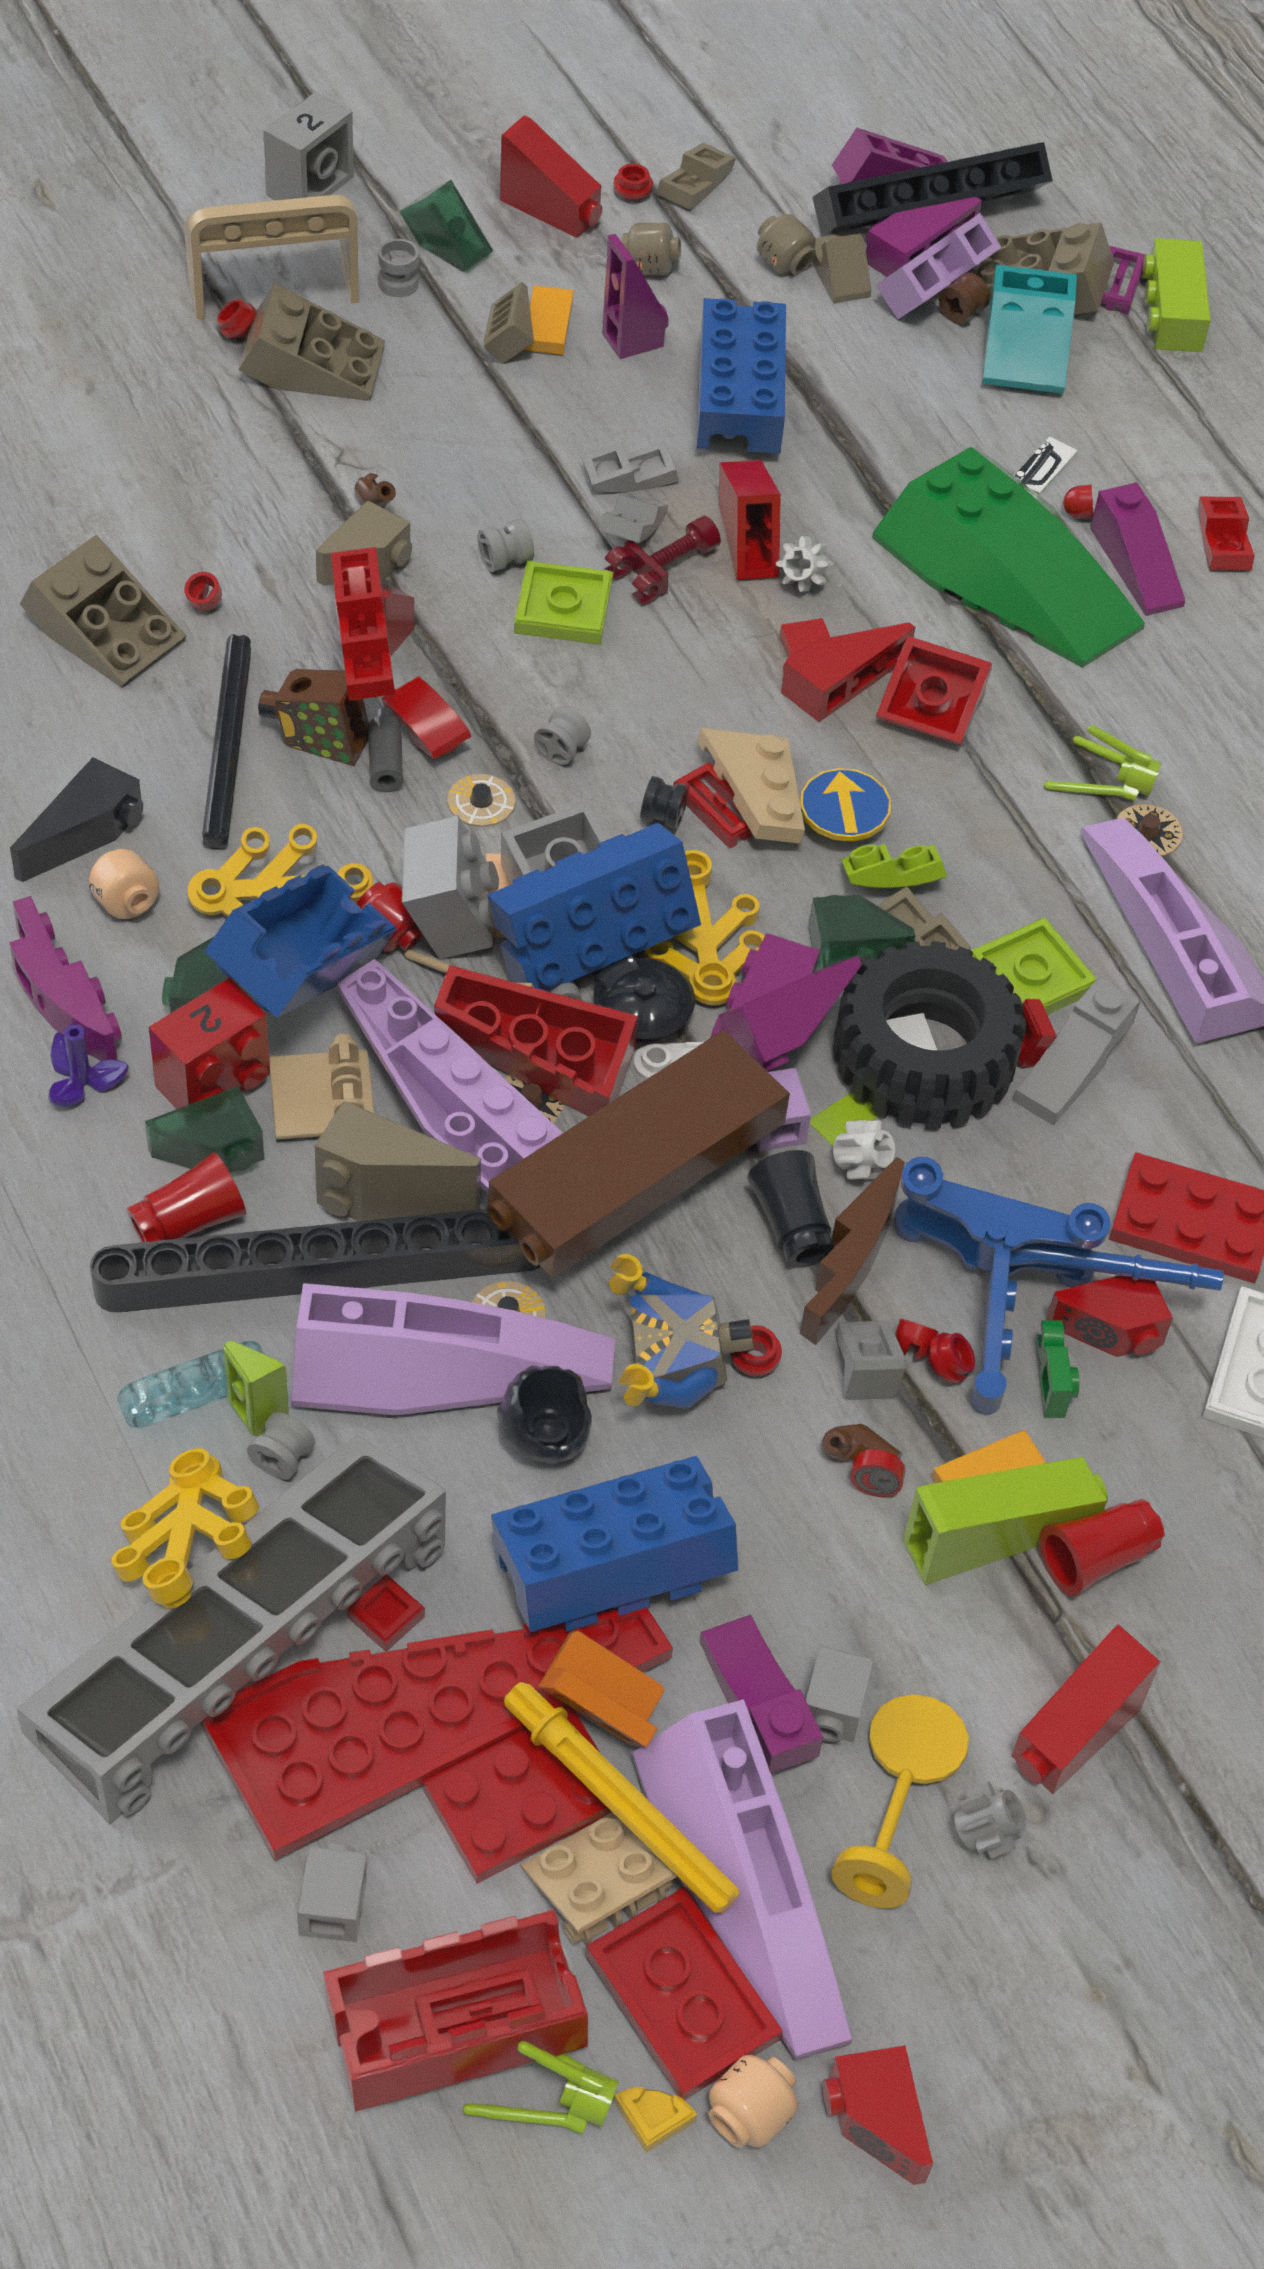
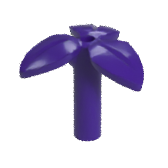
M70 1025L65 1029L64 1034L57 1032L54 1035L50 1053L54 1070L70 1078L54 1082L49 1089L48 1099L51 1103L59 1106L78 1104L85 1100L84 1085L88 1084L99 1092L106 1091L114 1087L125 1077L129 1070V1065L120 1060H103L91 1067L88 1061L84 1029L80 1025Z

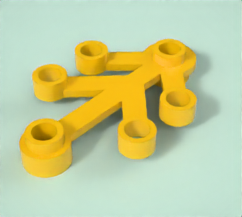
M308 824L294 826L289 832V843L255 879L237 880L253 860L264 858L270 850V838L264 829L251 827L245 830L241 837V847L219 870L205 869L191 878L188 884L190 904L198 912L205 915L214 916L223 913L228 917L232 910L243 905L239 900L257 899L263 892L275 886L278 888L283 887L286 881L297 877L285 875L303 856L311 855L316 850L317 833L315 829ZM306 835L311 839V842L307 845H299L294 840L298 836ZM254 838L264 842L263 846L256 849L249 847L247 843ZM346 864L337 873L345 881L351 875H357L363 879L358 885L349 884L355 889L350 898L355 903L373 886L372 873L362 864ZM215 885L220 888V891L215 895H207L203 892V889L206 886Z
M686 850L685 855L701 925L673 938L697 952L698 963L674 950L672 943L668 939L644 949V958L661 960L676 967L690 981L696 1000L707 1005H720L727 1002L731 988L737 982L735 975L744 966L748 952L751 949L746 945H756L758 948H755V950H758L764 935L755 930L745 931L739 937L738 946L722 961L718 960L717 949L740 926H750L758 920L760 903L753 895H737L732 901L731 908L712 926L705 887L711 880L712 861L702 851ZM740 908H748V909H750L751 911H749V912H743V911H741V910H739V909H740ZM653 951H662V952H664L665 954H663V955H656V954H653L652 952H653Z
M202 1448L190 1449L178 1455L169 1466V1485L142 1507L129 1512L123 1517L120 1527L130 1545L116 1551L111 1558V1564L121 1581H134L143 1576L142 1581L151 1599L155 1603L161 1604L164 1608L170 1609L181 1606L192 1594L193 1578L187 1569L195 1530L214 1540L221 1556L225 1559H235L244 1555L252 1545L244 1525L240 1523L252 1518L259 1510V1503L252 1489L248 1486L238 1487L222 1478V1466L215 1456L209 1455L208 1451ZM207 1495L220 1501L229 1520L232 1522L230 1523L202 1507V1497ZM178 1502L177 1508L156 1524L155 1519ZM169 1539L165 1558L149 1566L146 1557Z

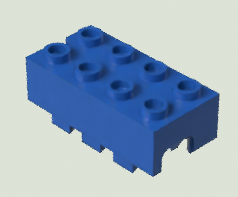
M704 298L700 332L697 448L709 449L710 438L714 434H721L728 439L742 435L748 439L747 452L781 454L785 421V303L753 301V307L737 306V300Z
M656 823L628 836L620 834L597 844V849L585 854L577 852L555 862L556 866L542 872L538 869L513 879V884L487 894L495 927L508 939L500 945L509 978L516 983H532L534 988L549 991L558 985L568 983L700 926V916L683 842L662 825Z
M322 864L310 870L306 876L301 877L299 875L286 881L283 887L278 888L275 886L263 892L259 898L232 910L204 952L216 962L218 969L224 975L235 979L253 996L255 1003L260 1008L279 1018L336 987L339 981L376 959L397 929L394 924L370 903L361 909L350 899L355 889L331 867Z
M697 1455L491 1514L496 1561L500 1569H503L504 1572L509 1571L516 1591L517 1606L530 1632L563 1622L566 1631L597 1623V1612L616 1607L619 1616L650 1607L649 1597L668 1592L670 1600H675L702 1592L701 1581L739 1570L736 1523L721 1497L713 1498L712 1481Z

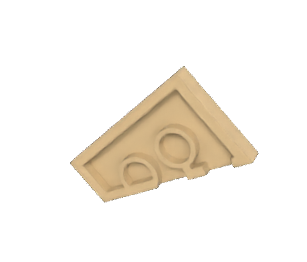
M701 727L697 742L703 752L709 751L715 760L714 771L720 780H727L735 793L733 802L755 839L800 844L805 828L789 738Z

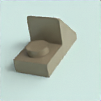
M846 234L816 238L814 248L816 256L812 264L833 304L871 297V283L862 235L846 236Z

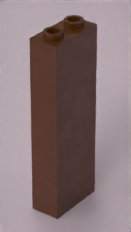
M722 1030L491 1179L488 1189L487 1213L499 1230H507L519 1242L522 1253L530 1263L535 1266L540 1265L554 1278L783 1125L786 1121L790 1093L725 1030Z

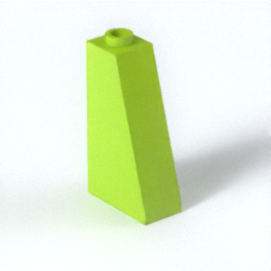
M1083 1456L927 1484L915 1490L903 1542L924 1585H928L1039 1547L1040 1531L1045 1525L1074 1520L1104 1510L1108 1501L1107 1489L1100 1475L1092 1473Z

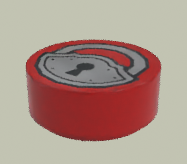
M880 1449L865 1450L854 1457L850 1480L855 1488L865 1494L875 1497H889L901 1491L906 1467L900 1458L888 1451Z

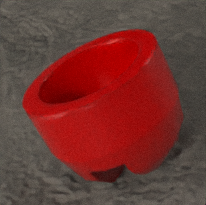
M1092 484L1075 486L1065 494L1063 505L1070 517L1080 520L1093 518Z
M198 572L190 576L185 583V595L189 603L197 610L207 612L215 609L220 604L222 588L213 574ZM209 587H213V589L207 597Z
M899 1319L895 1332L904 1356L910 1345L915 1347L914 1361L928 1356L931 1340L939 1334V1331L905 1319Z

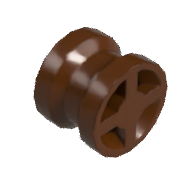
M973 273L963 274L956 280L955 284L946 286L939 293V305L943 314L951 322L960 325L969 321L974 313L976 314L986 309L990 303V293L986 283Z

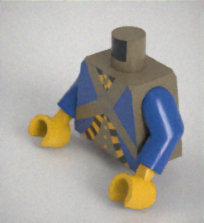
M630 1254L619 1255L610 1265L612 1270L620 1272L615 1273L609 1280L611 1291L616 1294H625L633 1288L636 1296H630L637 1364L629 1365L618 1380L621 1385H630L623 1396L629 1406H639L645 1400L647 1407L665 1405L682 1409L690 1408L714 1390L715 1387L721 1386L727 1381L725 1354L754 1349L750 1319L720 1323V1317L713 1296L703 1295L648 1272L642 1274L643 1270L640 1261Z

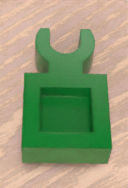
M1041 1320L1042 1335H1037L1036 1343L1041 1362L1039 1380L1044 1418H1065L1071 1398H1077L1079 1395V1371L1077 1367H1070L1068 1346H1064L1062 1320Z

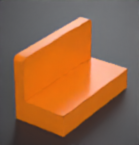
M571 1631L538 1688L627 1745L647 1748L658 1729L648 1722V1719L664 1693V1686L581 1632Z

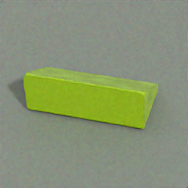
M230 1340L224 1343L223 1348L228 1402L251 1435L258 1437L265 1433L264 1423L273 1412L289 1415L286 1367L282 1362Z

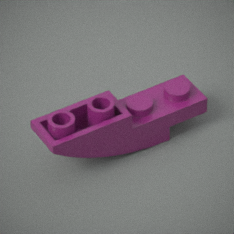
M31 896L12 901L17 933L20 939L11 941L9 944L14 973L23 991L36 1010L57 1032L64 1034L65 1029L70 1025H80L83 1027L88 1055L99 1061L117 1060L115 1042L122 1040V1034L115 1014L113 1012L105 1014L102 1005L106 1004V1000L98 977L89 978L81 960L69 964L63 947L54 948L51 940H55V934L47 912L38 913Z

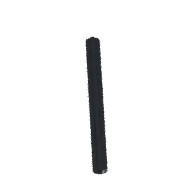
M232 634L226 641L202 831L203 844L209 849L213 847L222 849L228 844L251 655V640L246 635L238 636Z

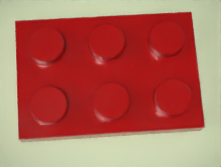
M1135 1152L1109 1240L1192 1265L1195 1263L1198 1264V1267L1223 1270L1224 1275L1255 1284L1264 1257V1190Z
M570 1707L565 1708L568 1713L567 1720L599 1751L577 1713ZM528 1728L423 1780V1792L476 1884L612 1813L543 1744L536 1746L531 1741L532 1732Z
M682 1887L586 1946L585 1955L679 2097L684 2100L722 2077L742 2056L757 2055L782 2037V2028L685 1887Z

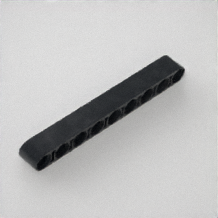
M487 1209L112 1245L104 1247L95 1253L91 1259L90 1272L96 1303L108 1312L121 1313L302 1294L303 1283L368 1288L526 1272L539 1269L541 1266H535L527 1260L521 1251L519 1242L507 1230L501 1231L493 1224ZM471 1242H482L483 1244H471ZM421 1247H431L432 1249L425 1250V1249H420V1248H421ZM370 1252H380L381 1254L371 1255V1254H368V1253H370ZM329 1257L330 1259L318 1260L316 1258ZM277 1262L278 1264L266 1265L265 1263ZM218 1267H226L223 1270H213ZM167 1272H172V1273H174V1274L168 1275V1276L161 1275V1274L167 1273ZM116 1277L122 1278L116 1281H109V1279Z

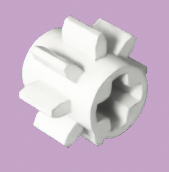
M808 536L800 537L799 547L792 543H785L783 547L787 553L783 560L776 562L777 566L783 567L786 574L782 581L783 584H792L799 581V591H809L811 580L818 585H825L827 581L823 574L827 567L834 566V562L827 561L824 555L827 544L819 543L812 548V541ZM800 559L810 560V568H800Z
M879 1120L847 1121V1132L839 1134L834 1141L833 1155L835 1162L841 1169L848 1170L847 1179L849 1180L875 1179L882 1172L881 1168H886L894 1160V1140L890 1133L881 1130V1121Z

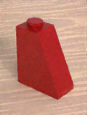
M524 115L501 135L500 201L576 238L582 235L590 226L593 227L598 223L603 211L601 185L536 122Z
M762 460L719 462V506L736 579L779 577L780 567L776 565V562L780 561L781 493Z
M1119 1624L1114 1627L1019 1733L1012 1757L1016 1760L1021 1773L1031 1782L1042 1784L1049 1792L1054 1794L1140 1712L1161 1661Z

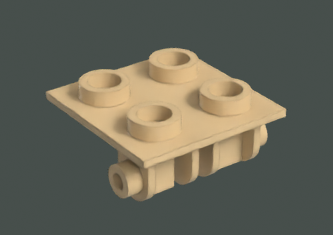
M349 1034L336 1035L333 1038V1042L329 1045L328 1053L269 1057L276 1139L321 1136L343 1101L374 1113L368 1050H359L358 1044Z
M613 1812L521 1864L524 1872L566 1919L562 1926L572 1944H576L581 1940L588 1944L593 1940V1937L609 1929L606 1918L616 1927L622 1924L621 1909L629 1918L637 1915V1910L639 1911L657 1900H663L666 1898V1891L673 1887L672 1879L677 1877Z

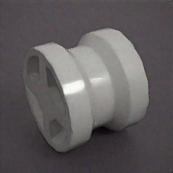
M559 707L549 717V723L542 724L535 732L534 742L536 748L547 760L554 764L565 765L576 755V749L582 748L589 741L591 729L585 718L577 711L568 707Z
M273 1412L264 1423L265 1433L252 1440L247 1447V1453L251 1460L266 1473L279 1479H290L298 1469V1458L300 1455H307L315 1445V1438L311 1431L296 1418L285 1413Z

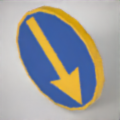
M837 768L822 771L809 779L801 791L800 805L805 822L818 834L833 840L853 842L870 838L881 831L890 818L891 798L885 786L873 776L859 770Z

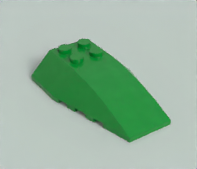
M973 447L965 449L910 481L873 531L872 539L930 587L943 594L947 590L963 597L962 604L975 611H978L981 607L1000 617L999 624L1012 631L1020 627L1034 635L1033 642L1082 668L1144 629L1145 622L1056 509L997 461Z

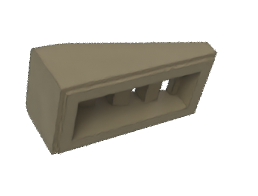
M523 282L495 301L490 309L484 337V347L503 364L534 342L528 287Z

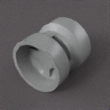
M397 238L382 243L378 250V263L381 268L378 275L380 290L386 295L399 298L415 293L419 285V273L416 269L419 263V250L417 246L411 241Z
M521 518L506 522L504 529L489 527L479 530L477 533L480 556L485 567L490 572L505 569L507 563L512 562V560L517 564H521L534 558L533 539L527 524Z

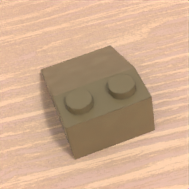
M343 1101L314 1145L317 1204L322 1205L327 1211L336 1216H347L357 1221L480 1209L481 1158L346 1101Z

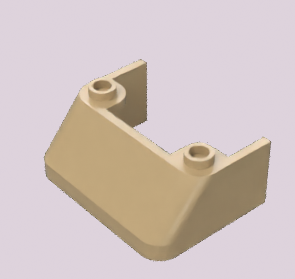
M327 195L205 207L194 211L185 220L187 275L197 319H205L201 253L340 239V263L350 302L359 303L358 223L354 205L345 196Z

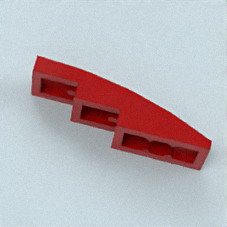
M376 547L331 553L335 599L349 701L395 695Z

